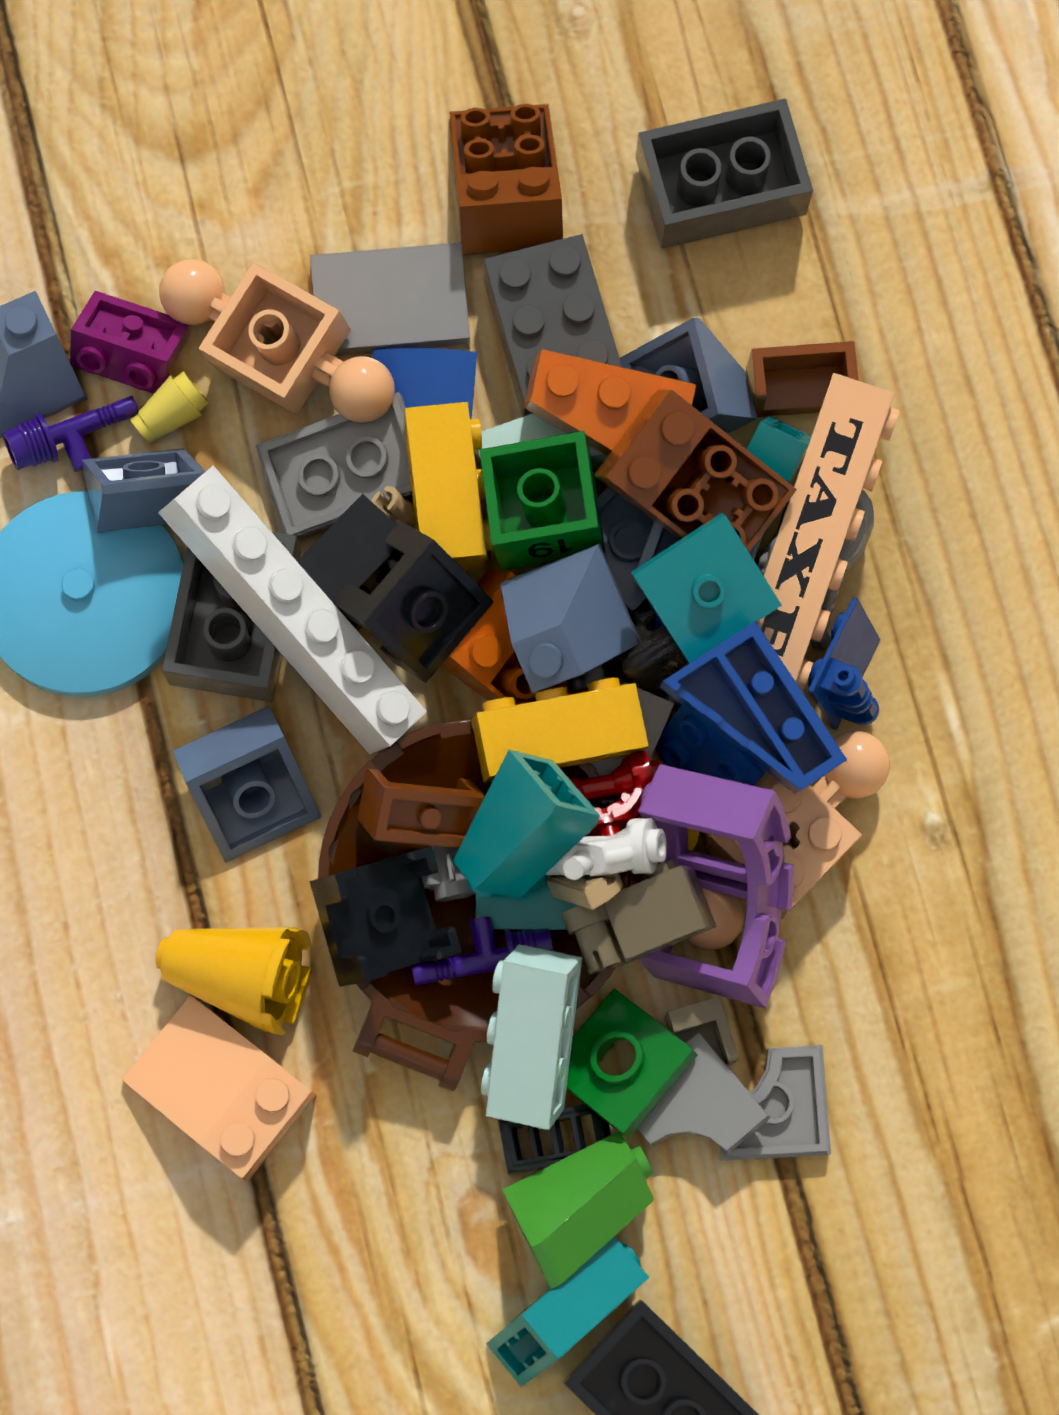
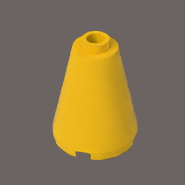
M295 927L175 929L168 938H163L159 943L155 964L158 969H161V976L165 982L266 1033L282 1036L286 1032L281 1025L283 1022L294 1024L306 996L311 967L302 965V950L312 952V942L307 931Z

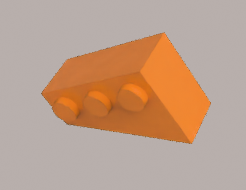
M541 349L534 356L524 408L566 434L585 431L588 445L608 457L657 390H673L692 405L696 384Z

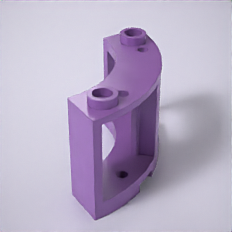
M659 764L652 782L645 787L642 793L641 806L638 812L642 818H652L657 828L664 830L667 840V853L664 862L674 860L676 867L680 865L693 866L701 888L747 899V909L742 940L732 971L671 954L673 945L642 957L639 960L655 978L766 1009L776 982L787 941L778 938L782 909H792L794 865L784 862L782 842L786 843L791 838L781 801L774 790ZM687 828L737 840L745 864L688 850Z

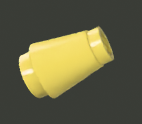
M183 371L175 378L170 375L140 409L138 414L131 419V422L145 440L151 444L157 438H161L203 416L201 410L209 404V401L193 380Z

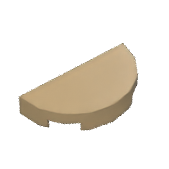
M619 873L600 876L583 875L577 880H571L565 875H552L546 880L554 898L590 910L609 901L620 892L623 886Z

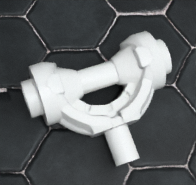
M652 818L630 819L626 825L627 828L613 836H585L546 875H565L571 880H577L583 875L600 876L632 870L633 874L654 873L658 862H664L666 858L667 840L663 829L657 828Z

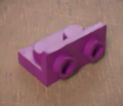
M95 290L71 328L70 364L88 373L154 394L170 376V369L189 338L190 325L180 323L168 314Z

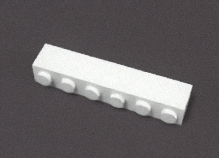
M214 465L158 512L369 754L390 747L427 712Z

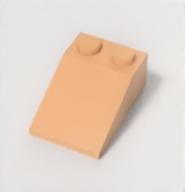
M192 995L188 997L122 1079L200 1146L246 1181L251 1179L316 1097L313 1091Z

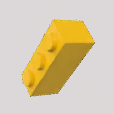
M468 402L405 408L404 432L416 530L434 539L463 570L484 568L486 551L494 550L491 543L489 520H482L480 501L486 500L482 469H476L474 450L482 449L479 418L470 419Z
M607 678L588 683L589 692L568 695L567 688L560 687L536 693L535 702L515 705L514 697H506L483 703V711L476 712L471 722L484 783L494 780L508 750L553 760L559 768L628 756L634 752L644 751L649 745L636 683L620 686L619 678Z

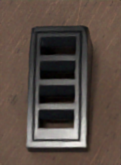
M585 1104L565 1107L564 1111L550 1128L554 1154L544 1156L539 1128L499 1119L498 1125L508 1175L544 1169L586 1148L580 1117L591 1115L596 1142L611 1135L609 1124ZM570 1119L575 1150L565 1152L559 1121ZM527 1128L533 1158L522 1160L517 1129Z

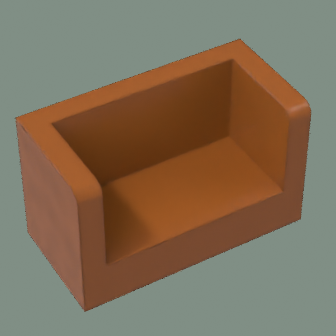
M854 341L751 349L746 375L757 417L820 413L833 373L859 381Z
M367 769L357 819L371 837L377 841L460 848L485 795L470 779L459 778L456 789L393 783L389 782L379 770Z

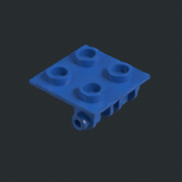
M853 597L846 613L842 612L836 618L831 631L832 642L824 658L818 659L813 665L808 679L810 695L834 730L838 729L842 719L858 725H868L876 720L880 711L878 702L862 678L880 642V638L859 599Z
M683 705L680 706L664 727L655 747V750L659 753L666 766L752 786L766 773L759 765Z

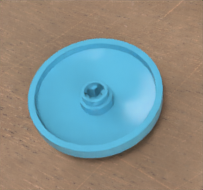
M88 491L59 494L35 503L18 514L0 532V658L13 672L28 683L50 693L68 697H96L114 693L137 683L150 674L165 658L184 564L177 546L168 531L162 525L97 533Z

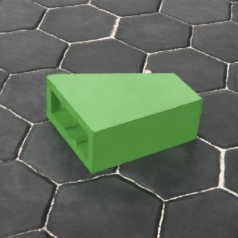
M616 1132L502 1189L551 1290L563 1284L654 1201L646 1179L654 1176L648 1159L640 1145L630 1149L620 1132Z

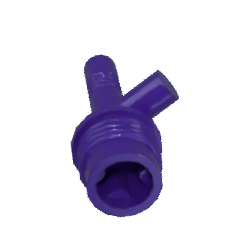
M133 396L113 402L111 405L108 404L106 407L103 406L97 408V410H91L50 426L47 425L41 413H38L31 420L22 422V424L18 423L17 427L2 432V436L16 470L31 465L36 467L47 461H52V463L59 461L56 445L63 443L74 472L83 470L82 460L91 459L82 436L102 429V427H107V425H112V423L115 424L132 418L138 414L139 410Z
M491 916L470 920L475 953L454 956L452 959L449 957L447 961L443 958L442 960H436V962L432 960L411 966L414 983L417 986L437 982L438 980H448L449 977L453 979L454 977L460 978L495 971L500 960L504 961L518 945L553 951L549 929L545 928L534 931L531 929L527 931L522 930V932L517 931L516 933L505 930L507 947L497 948Z

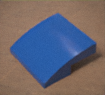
M438 348L373 350L372 358L381 362L390 371L395 384V393L400 392L407 408L468 402L469 416L472 419L477 352Z

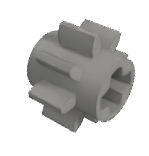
M432 846L438 866V873L421 877L424 889L434 890L436 902L458 900L475 895V892L467 886V879L453 862L459 848Z

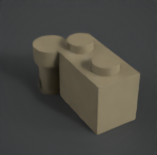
M674 860L662 862L656 865L654 873L644 874L646 880L627 887L625 881L622 880L623 886L620 892L597 908L590 910L576 906L561 914L569 935L575 934L588 967L589 975L606 970L608 966L611 968L623 966L717 927L693 866L680 865L676 867Z

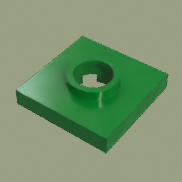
M614 988L572 1038L566 1089L628 1139L698 1055L689 1045ZM627 1040L629 1044L634 1046L636 1052L632 1067L627 1072L617 1076L602 1072L598 1061L602 1062L606 1052L615 1046L613 1042Z

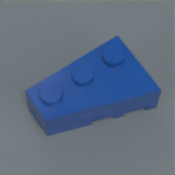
M756 621L662 681L660 685L662 690L794 794L847 761L843 752Z

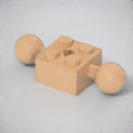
M196 259L182 260L172 265L164 273L159 286V297L164 310L170 317L187 325H199L209 320L214 322L198 349L217 370L295 415H298L318 382L329 388V396L333 407L342 417L356 423L372 422L381 418L391 407L395 395V384L390 371L385 365L376 359L365 356L353 357L346 361L335 357L351 331L338 309L255 262L251 264L231 297L225 294L224 283L219 273L204 261ZM272 338L278 340L273 344H268Z
M850 731L834 738L847 761L822 776L813 787L809 785L794 794L771 775L758 786L775 791L785 811L790 834L793 837L791 843L795 849L788 845L783 846L784 862L794 865L792 909L849 851L862 835L836 808L846 798L860 799L873 795L884 785L890 771L888 752L880 740L871 734L861 731ZM713 834L709 837L705 847L712 854L719 858L745 864L737 840ZM702 888L717 927L691 937L686 941L700 949H720L732 943L741 932L744 924L743 904L747 899ZM782 909L781 919H783L792 909Z

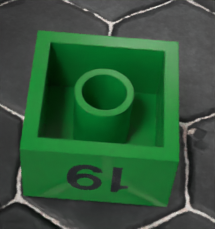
M585 431L479 449L491 543L501 571L550 563L600 543L603 552L606 553L593 462Z

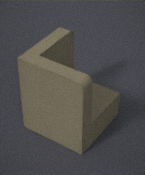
M720 996L670 1010L665 1015L669 1031L683 1042L687 1043L697 1033H700L727 1066L735 1064L739 1060Z

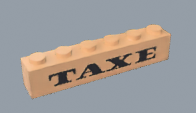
M836 373L832 375L794 486L797 490L789 500L764 573L765 579L782 606L756 622L802 692L805 689L813 662L804 660L810 639L821 642L831 613L821 609L828 589L838 592L848 563L838 558L844 540L848 539L855 542L865 511L856 508L862 488L869 491L873 490L882 464L881 460L873 458L879 438L890 440L900 411L890 407L894 392Z

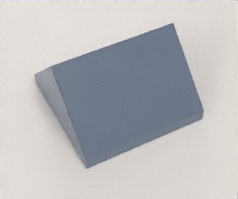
M184 448L82 460L97 533L167 524L158 512L206 471Z

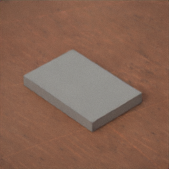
M461 243L310 255L313 296L338 309L351 329L336 355L370 353L373 350L429 348L470 344Z
M400 392L395 393L389 410L375 421L356 423L337 414L255 445L284 534L295 535L299 541L328 530L362 494L371 501L376 492L380 490L391 501L392 498L384 492V487L386 486L396 488L406 500L412 499L404 432V411L407 407Z

